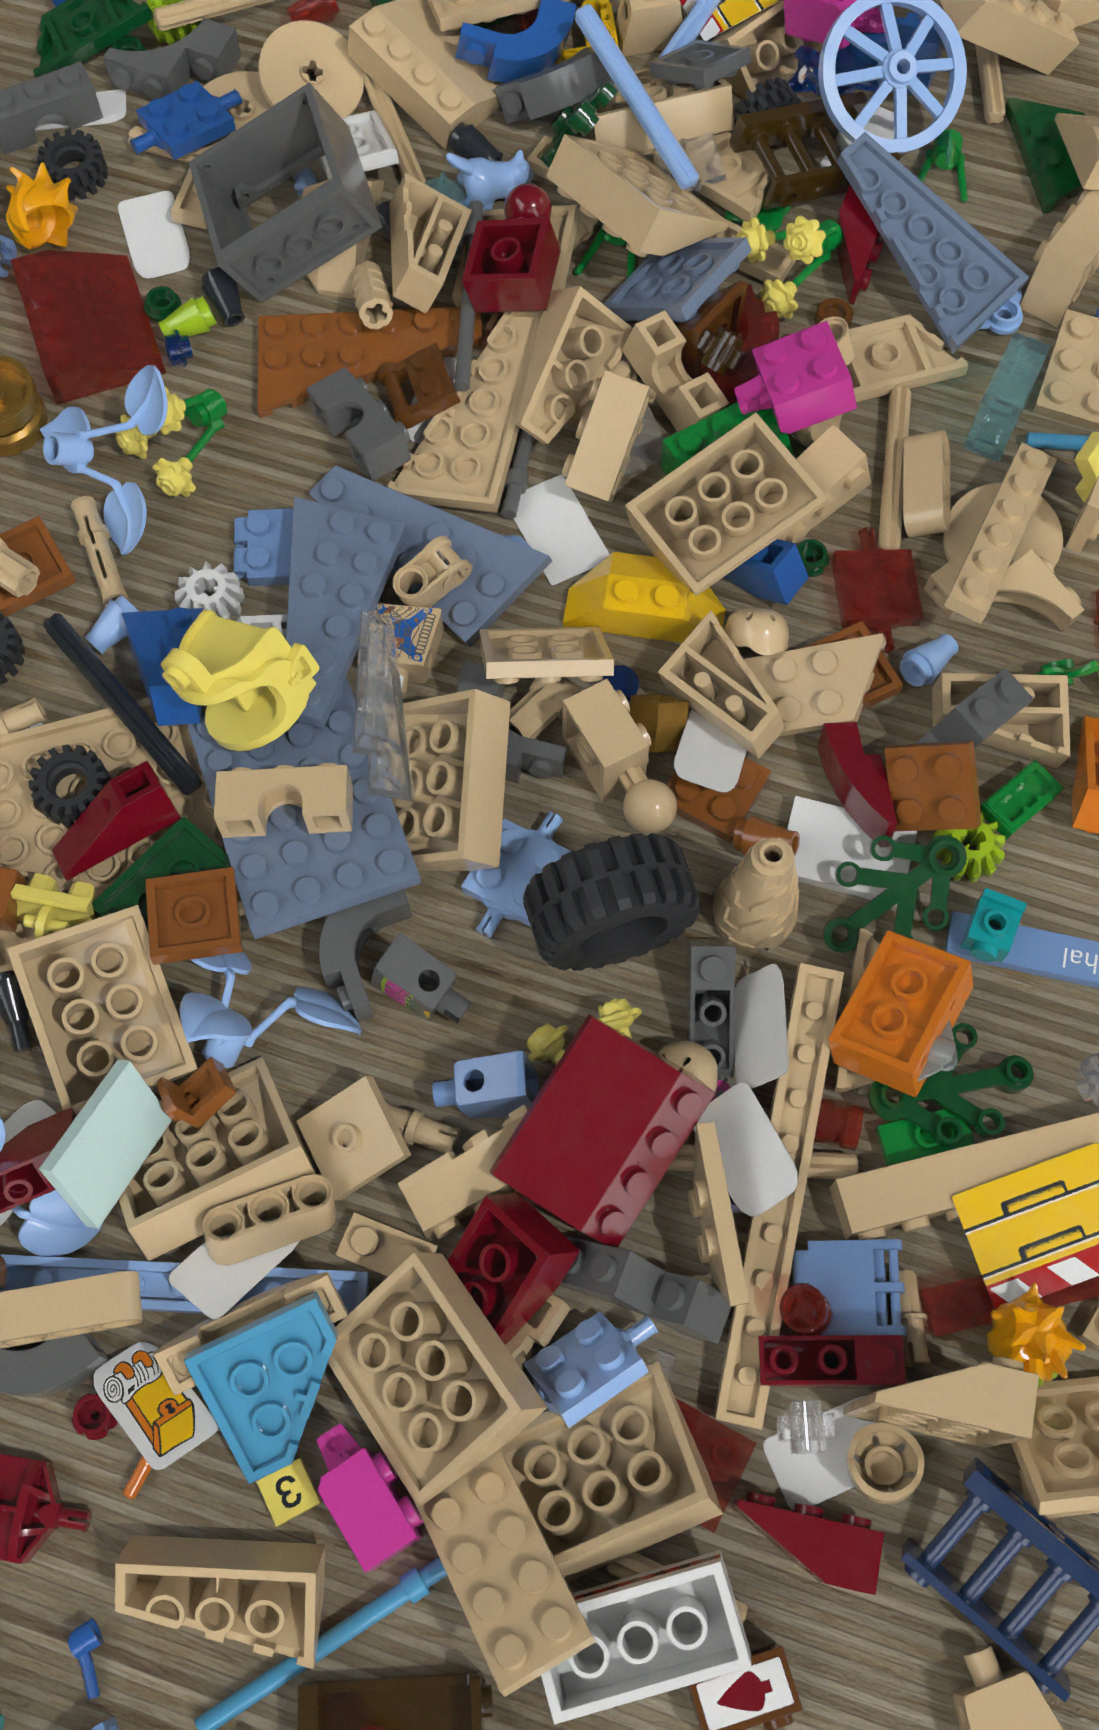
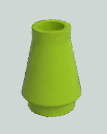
M192 296L167 318L158 322L168 343H171L178 339L210 332V327L216 325L217 321L204 296L194 299Z

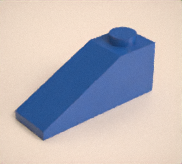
M776 539L723 578L755 597L788 605L809 576L796 544Z

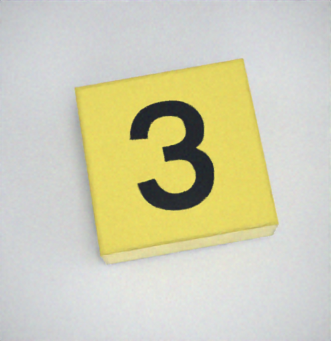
M298 1458L292 1464L256 1481L276 1527L287 1523L322 1503L302 1458Z

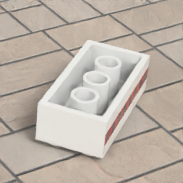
M721 1550L572 1593L596 1642L545 1672L541 1677L553 1722L558 1724L752 1667L750 1647Z

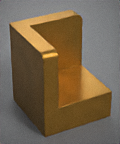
M662 693L631 695L629 714L635 724L642 723L651 739L649 751L655 753L678 750L687 723L689 701Z

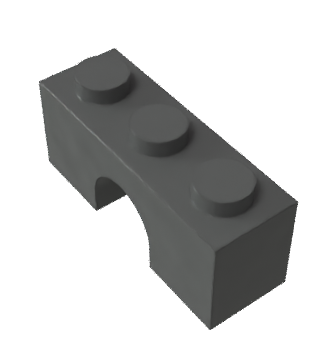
M81 61L0 90V146L5 155L38 143L34 132L35 126L46 115H62L65 117L71 130L104 118L94 86Z
M346 367L306 388L314 416L332 437L346 431L345 436L352 460L370 480L375 481L411 460L407 445L411 439L406 427L401 421L394 422L381 399L375 401L364 380L360 377L356 379Z

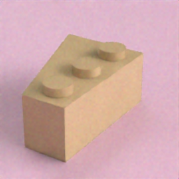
M606 370L602 379L598 377L595 379L589 395V400L593 401L589 417L582 416L576 431L575 438L580 440L575 455L571 453L568 455L563 468L562 476L567 477L565 486L613 503L629 464V455L636 436L640 437L644 424L641 422L648 403L653 405L657 395L650 386Z
M711 610L661 667L658 674L667 691L679 699L689 701V707L759 759L782 733L785 726L780 711L753 671L750 670L737 647L727 636Z
M942 673L932 687V727H935L954 707L997 674ZM1012 674L1034 699L983 741L982 744L1031 761L1036 760L1040 764L1057 769L1070 757L1068 675Z

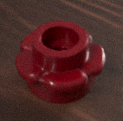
M87 1393L77 1401L73 1411L72 1424L78 1434H85L89 1440H100L107 1436L110 1429H114L117 1426V1420L101 1400L98 1393L95 1395ZM94 1411H99L100 1413L98 1420L92 1419Z

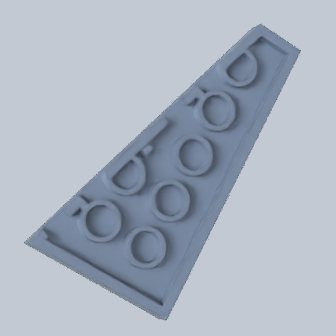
M866 132L862 133L840 154L837 161L839 167L950 351L954 354L1025 285L1029 276Z
M336 465L309 492L311 497L319 503L405 523L407 536L392 568L391 573L393 575L417 556L433 539L439 536H447L452 542L451 548L462 560H468L472 564L473 569L469 577L461 585L452 589L434 604L432 608L442 609L443 622L469 647L480 637L479 629H488L552 562L551 557L547 554ZM415 584L409 590L415 594L420 591L423 584Z
M294 497L286 641L291 648L294 643L305 645L320 667L319 671L312 677L317 684L310 692L307 705L296 722L324 729L407 536L405 523Z

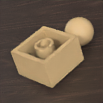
M605 679L563 700L562 737L601 801L604 802L626 791L627 793L623 801V812L627 822L634 829L648 834L658 833L666 829L676 816L677 800L673 791L666 784L657 780L647 779L646 769L647 763H649L648 753L651 739L643 724H635L630 716V706L623 692L619 689L615 691L608 679Z

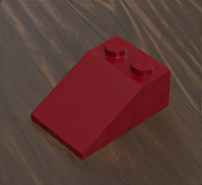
M517 1192L485 1196L447 1262L502 1342L506 1345L556 1291L581 1250Z

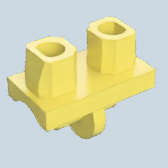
M35 873L27 885L15 884L11 891V897L17 903V920L22 921L24 927L35 929V939L94 920L95 914L92 902L96 899L94 886L77 881L72 884L68 894L57 892L56 880L51 876Z

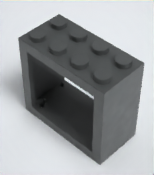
M310 82L188 162L218 266L261 303L383 228L350 128ZM325 155L333 178L253 229L246 206Z

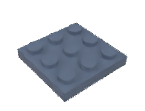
M746 237L709 238L665 256L650 254L608 298L604 305L625 322L633 320L643 321L664 310L672 321L686 322L697 314V309L708 297L718 291L719 285L740 267L742 260L752 251Z

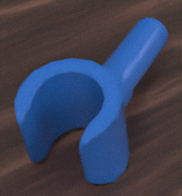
M90 1619L75 1628L68 1639L71 1653L76 1659H79L88 1699L100 1696L91 1651L104 1643L101 1630L94 1619Z

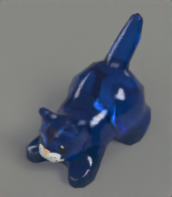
M805 45L800 46L796 50L795 58L798 61V68L795 75L788 81V84L795 93L813 92L818 96L821 95L818 77L821 52ZM848 46L844 49H838L835 74L861 70L859 58L851 52ZM877 80L837 87L839 96L853 93L855 90L874 93L880 85Z

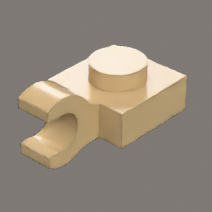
M553 1294L513 1339L505 1345L522 1371L525 1369L523 1364L531 1358L534 1342L545 1348L571 1309L565 1301Z

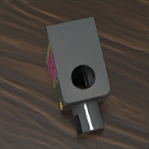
M402 933L397 935L374 967L371 986L427 1021L430 1020L437 1010L458 1024L472 1003L452 989L457 974ZM428 984L433 987L434 991H424L419 985Z

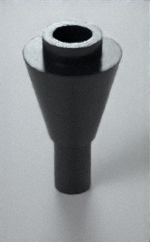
M15 971L1 972L0 1015L6 1026H9L15 1052L30 1050L33 1047L26 1022L28 1021L29 1011Z

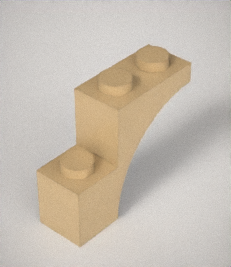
M966 548L933 573L924 587V590L948 618L957 613L943 605L968 555L969 548ZM1032 549L1008 567L992 602L1010 603L1027 607L1048 618L1061 631L1073 624L1085 610L1081 606V600L1072 588L1064 586L1054 575L1055 571L1051 563L1046 558L1038 556Z

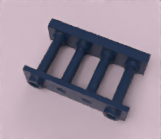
M975 1457L963 1474V1485L968 1488L965 1491L967 1495L966 1500L924 1550L910 1537L905 1541L901 1560L906 1563L904 1569L922 1587L927 1588L931 1585L1025 1667V1670L1031 1675L1040 1691L1045 1694H1049L1052 1691L1065 1702L1071 1696L1069 1676L1062 1669L1099 1626V1561L1045 1515L1039 1516L1035 1506ZM991 1510H994L1008 1522L1005 1526L1008 1532L963 1584L940 1563L983 1511L990 1513ZM1033 1544L1049 1557L1046 1560L1048 1568L1006 1618L1003 1619L980 1598L1024 1546L1030 1548ZM1073 1580H1076L1090 1592L1087 1596L1090 1602L1044 1655L1021 1633L1065 1581L1071 1583Z

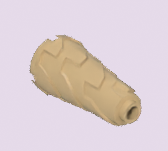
M779 837L762 838L748 849L742 861L720 883L715 893L712 906L714 924L724 939H731L733 944L741 950L757 953L758 949L768 948L769 951L782 944L790 936L796 925L799 901L798 875L792 847L786 841Z

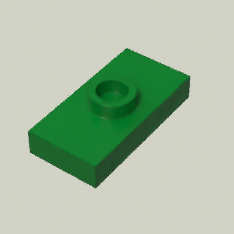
M1033 760L982 803L980 812H983L984 818L989 823L997 821L998 828L996 830L1001 835L1006 836L1005 839L1008 840L1052 802L1065 788L1036 760Z
M946 1109L931 1112L939 1119L949 1116L956 1118L961 1123L963 1135L958 1142L949 1147L940 1146L934 1141L931 1134L907 1119L877 1126L875 1133L887 1167L975 1144L969 1123ZM942 1125V1134L946 1138L953 1139V1130L947 1125Z

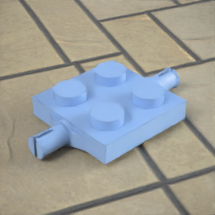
M547 812L537 831L525 829L505 818L502 820L499 868L470 871L461 885L464 894L482 902L488 909L476 927V931L481 935L485 933L487 938H492L502 918L518 920L530 926L523 904V896L527 884L530 883V879L536 873H541L543 867L548 863L556 862L561 859L562 855L570 852V850L556 844L552 840L558 827L563 822V819L558 814L554 816V812Z
M599 1311L591 1318L582 1321L575 1329L550 1346L540 1350L537 1355L523 1365L534 1381L535 1390L548 1407L547 1409L558 1414L568 1428H570L649 1372L635 1347L653 1334L658 1333L647 1315L624 1331L614 1327L603 1313Z

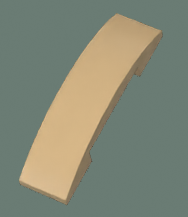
M324 1272L304 1277L251 1297L234 1305L219 1319L209 1318L154 1352V1357L174 1396L197 1386L184 1363L186 1353L317 1291L333 1323L347 1317L348 1311L329 1273Z

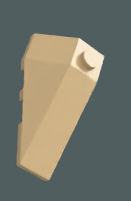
M581 286L552 291L547 311L543 312L537 327L516 425L542 444H549L575 414L576 406L586 395H590L595 379L597 377L601 378L605 370L612 371L619 363L623 354L622 348L633 329Z

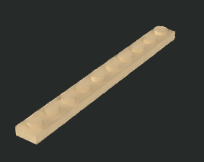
M800 963L797 967L786 1025L789 1066L787 1072L776 1079L769 1120L795 1164L798 1173V1185L796 1190L764 1213L750 1218L742 1261L750 1303L734 1306L713 1415V1419L760 1430L763 1427L770 1386H760L758 1336H779L830 1054L828 1038L835 1027L844 972Z

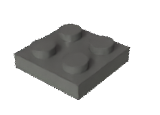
M695 40L649 62L650 74L653 78L665 79L666 83L670 85L688 83L692 84L694 89H707L714 85V81L722 77L734 76L737 74L738 69L750 64L751 48Z

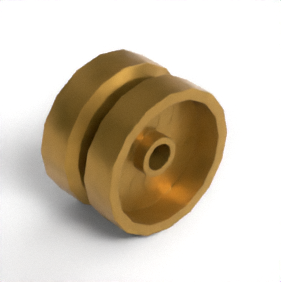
M0 355V457L17 455L32 448L43 436L40 429L48 424L45 404L26 366L13 357Z

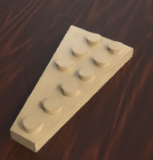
M506 311L486 339L488 345L477 360H472L469 390H457L461 402L433 417L423 432L424 439L414 454L410 453L411 460L402 465L403 470L395 482L390 481L386 487L428 505L497 513L520 428L516 425L537 327L544 311Z

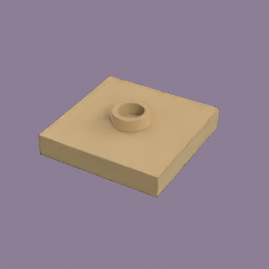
M373 1076L362 1077L296 1121L321 1175L328 1178L333 1185L335 1200L344 1199L411 1156Z

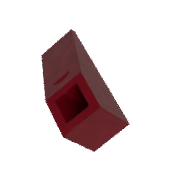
M849 185L837 219L843 237L842 243L836 251L848 302L854 305L859 291L866 292L873 273V269L868 268L870 262L877 264L884 242L879 241V231L852 186Z
M148 760L111 779L56 844L52 852L65 880L68 881L181 819L165 787Z
M72 1107L28 1125L3 1145L0 1152V1214L56 1190L39 1168L77 1117Z
M902 1335L758 1336L760 1386L889 1389L906 1384Z
M747 1492L746 1501L734 1500L733 1508L819 1583L876 1595L884 1533L871 1530L872 1520L843 1514L842 1523L823 1519L824 1509L795 1503L794 1512L775 1508L776 1498Z

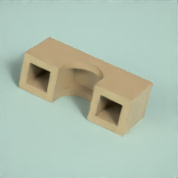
M664 310L635 324L622 351L644 384L650 386L657 393L655 400L677 432L727 408L729 402L708 372L695 379H692L687 374L681 359V351L686 340Z
M322 763L314 767L280 765L274 769L257 770L238 767L231 771L216 772L214 819L223 838L266 836L269 815L275 808L288 804L297 805L302 808V815L309 834L352 832L353 784L347 765H337L334 763Z

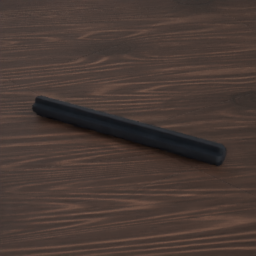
M55 613L46 619L43 626L49 636L183 795L189 796L198 790L202 785L199 775L63 615Z

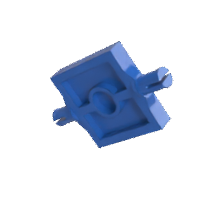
M198 81L186 84L179 90L160 99H155L136 110L139 123L147 132L130 139V145L136 155L156 146L165 150L176 160L235 131L234 118L227 110L241 105L242 98L236 89L220 97H215Z

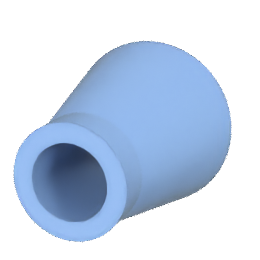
M122 595L115 601L110 599L93 628L84 638L103 654L108 648L127 637L121 613L139 611Z
M942 634L932 641L907 651L899 666L904 679L915 687L933 683L951 657L958 652L956 640L949 634Z

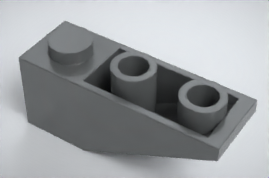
M687 939L688 1041L702 1045L713 1055L718 1068L717 1077H733L736 946L731 939Z

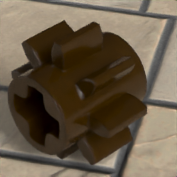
M719 326L716 333L706 330L697 346L704 353L700 362L724 376L729 368L739 371L748 355L741 351V346L745 340L722 326Z

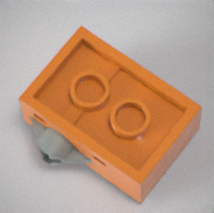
M887 930L828 1038L834 1064L916 1098L927 1077L941 1070H953L957 1065V1050L952 1028L973 989L971 961Z

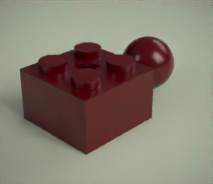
M524 183L513 188L507 195L504 203L506 219L477 221L462 277V283L475 312L547 311L561 249L550 221L552 213L551 200L540 186Z

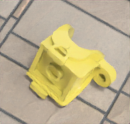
M204 610L199 614L185 633L179 649H171L161 662V667L164 670L163 678L183 701L194 705H207L205 724L212 738L220 746L234 751H249L262 747L276 740L290 729L307 705L309 694L317 684L312 677L320 668L305 645L294 643L291 648L276 627L271 626L263 629L218 617L212 610Z

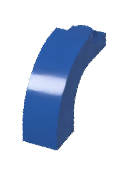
M541 0L533 25L525 31L515 34L499 33L463 22L455 58L465 60L474 65L479 64L489 67L487 80L503 83L548 69L557 62L565 48L573 23L576 5L562 0Z

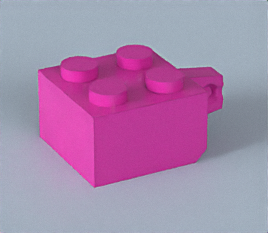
M783 0L785 34L799 37L807 42L824 43L829 29L838 16L857 0ZM879 7L867 10L859 15L851 23V26L861 33H884ZM842 38L838 49H844L849 46L850 42Z
M828 321L752 349L759 375L734 388L742 415L772 408L780 431L787 434L857 408L852 379Z
M341 1423L316 1440L329 1471L321 1477L318 1493L365 1573L375 1571L424 1537L419 1529V1526L424 1522L416 1504L410 1496L400 1497L393 1485L400 1478L385 1454L379 1452L375 1455L373 1451L362 1448Z

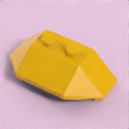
M613 552L569 588L563 627H599L601 632L683 643L711 610L723 628L726 609L710 587L695 596L656 557Z

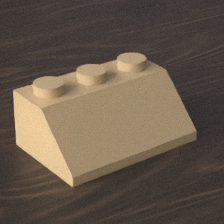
M783 0L736 24L711 41L751 48V63L738 69L737 74L734 76L722 77L731 84L732 91L743 100L747 99L745 93L749 89L751 92H754L756 90L755 85L759 82L765 85V81L768 78L775 80L776 77H781L788 84L798 78V73L804 66H806L805 68L808 71L810 67L819 63L823 43L807 42L799 37L785 34Z

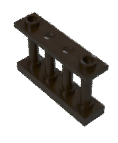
M863 91L840 95L846 111L853 120L868 102ZM822 99L739 115L729 144L734 153L749 150L755 151L772 181L763 202L765 210L781 206L788 207L794 203L845 193L849 188L850 183L837 163L842 152L832 136L833 133L840 131L830 119ZM817 138L832 166L817 169L801 140ZM786 144L801 172L785 175L770 146ZM898 152L890 153L898 161L900 160L901 156Z

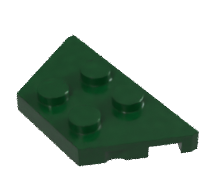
M133 0L64 1L41 16V36L38 39L36 49L41 59L40 66L33 69L34 77L45 75L80 61L84 63L91 56L113 45L114 42L151 21L154 13L147 3L142 2L138 4Z
M1013 97L1007 98L1005 110L1042 213L1047 214L1054 209L1057 202L1065 197L1068 199L1072 198L1082 188L1055 122V117L1057 113L1085 116L1086 114L1085 112Z

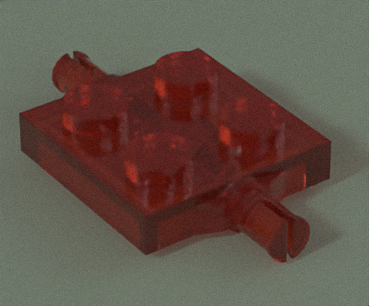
M865 527L858 531L861 543L860 550L834 551L831 558L842 628H847L863 621L868 630L875 631L876 634L883 633L886 638L884 650L885 653H888L895 649L892 636L893 629L919 626L924 619L912 550H885L878 548L875 529L870 527L868 530V527Z

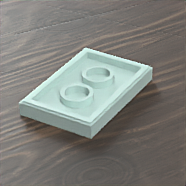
M118 1059L39 1170L86 1227L99 1229L172 1119L163 1111L159 1100L133 1064L128 1060Z

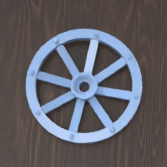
M933 0L855 1L838 16L829 29L821 49L818 70L821 97L825 109L837 129L852 143L862 133L866 132L889 153L898 152L899 154L908 153L923 147L937 138L948 127L961 104L967 75L965 50L958 30L947 13ZM893 6L907 8L923 17L905 49H902ZM879 7L889 52L853 28L851 23L867 10ZM933 26L944 44L948 58L916 60L914 56ZM842 38L878 62L877 66L835 74L836 56ZM897 64L901 66L902 74L898 72ZM949 71V86L943 106L916 77L917 74ZM877 80L880 86L853 120L840 99L837 87ZM907 88L934 118L927 128L917 135L908 138ZM890 92H894V139L882 138L863 129Z

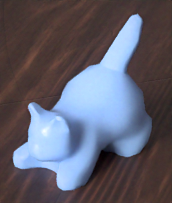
M518 150L510 161L505 162L488 160L482 157L465 159L453 153L446 154L448 163L453 168L460 170L457 175V181L462 187H465V205L467 208H469L471 201L477 200L483 203V210H492L495 200L506 199L513 188L520 184L530 183L534 176V171L524 159L521 150Z

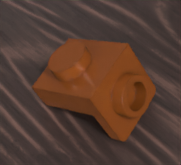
M210 1057L180 1086L163 1077L156 1083L162 1098L160 1105L163 1111L176 1122L183 1120L198 1129L237 1093L223 1063L213 1057Z

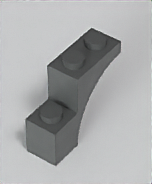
M204 18L194 31L171 45L148 51H124L109 48L103 58L112 85L155 100L179 90L188 83L192 75L203 80L212 81L217 77L231 73L241 57L236 28Z
M1004 668L954 707L931 731L914 744L973 740L975 749L1026 707L1034 698L1007 668Z
M567 1237L581 1251L562 1280L561 1286L604 1299L643 1316L647 1315L650 1319L684 1336L718 1345L731 1309L720 1291L699 1279L666 1272L632 1251Z

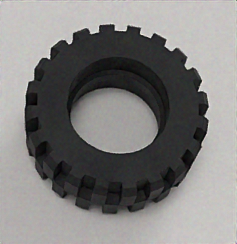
M631 833L627 837L614 836L608 838L607 841L584 845V848L578 851H570L562 855L558 861L550 862L544 866L541 873H536L530 879V883L527 884L523 896L524 908L540 956L553 968L556 967L559 970L565 971L569 968L573 971H582L585 968L591 967L593 969L602 968L608 964H618L627 961L626 959L642 956L656 947L660 948L668 944L672 938H678L685 933V928L691 927L695 923L701 906L700 898L682 848L669 837H663L657 833H650L649 835Z

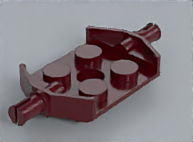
M0 1454V1560L19 1564L28 1563L52 1532L59 1527L81 1530L83 1532L88 1531L90 1523L72 1520V1517L91 1520L92 1511L65 1507L62 1504L52 1462Z

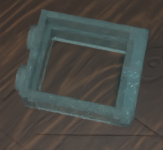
M1016 332L1013 333L979 405L964 449L991 460L1000 461L1031 395L1051 347L1050 345Z

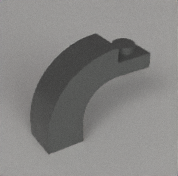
M589 46L553 67L502 83L495 88L506 123L509 124L526 118H530V120L559 111L587 99L601 83L605 84L607 81L612 85L615 83L593 48Z
M464 661L457 692L478 689L502 698L505 684L496 683L494 679H486L484 665ZM509 729L505 779L519 783L523 769L528 770L530 774L538 778L549 779L556 777L562 779L566 767L567 747L523 737Z
M404 889L329 914L324 922L319 943V959L324 980L328 989L339 986L337 991L344 1011L353 1009L358 1022L375 1017L359 971L361 951L368 939L378 930L412 918L409 901Z
M91 1333L47 1340L41 1345L28 1350L11 1351L7 1348H1L0 1392L20 1397H45L63 1393L94 1376L96 1369L110 1359Z

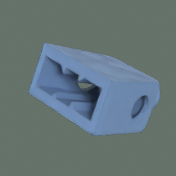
M522 1050L457 1061L454 1063V1078L433 1081L434 1103L436 1107L457 1105L471 1119L509 1116V1113L522 1105H526L527 1108L530 1107L539 1093L538 1070Z

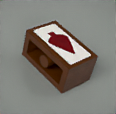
M774 1643L751 1651L752 1667L687 1686L700 1730H746L763 1724L765 1730H776L794 1722L792 1714L803 1710L782 1645Z

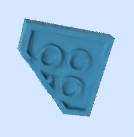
M317 1291L186 1353L184 1363L249 1484L293 1463L329 1357H331L338 1332Z

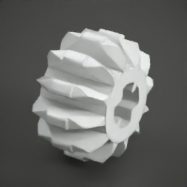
M205 561L202 570L197 571L190 566V577H178L180 589L175 591V600L179 607L187 609L203 608V611L212 610L218 617L230 619L229 615L241 616L242 609L240 603L244 602L245 598L243 589L239 586L238 576L234 572L228 573L227 568L222 563L212 569L211 565Z

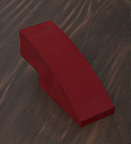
M857 721L824 723L817 749L823 770L834 793L848 814L871 839L880 835L892 838L897 826V819L881 754L864 755ZM881 840L877 843L880 847L890 846L886 840Z

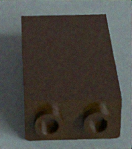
M482 1672L304 1682L298 1686V1730H484V1718L493 1717L492 1684L482 1685Z

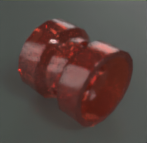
M822 1098L814 1142L824 1144L827 1141H836L841 1148L855 1151L861 1134L864 1108L853 1104H848L842 1108L836 1106L832 1100Z
M802 1283L793 1285L781 1297L779 1306L781 1318L794 1332L800 1336L822 1335L828 1330L832 1323L833 1311L830 1302L820 1290L812 1285Z

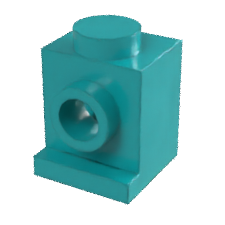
M985 888L975 903L960 947L969 950L973 957L981 961H997L1002 963L1011 950L1027 903ZM990 925L998 927L1002 930H994L990 927Z

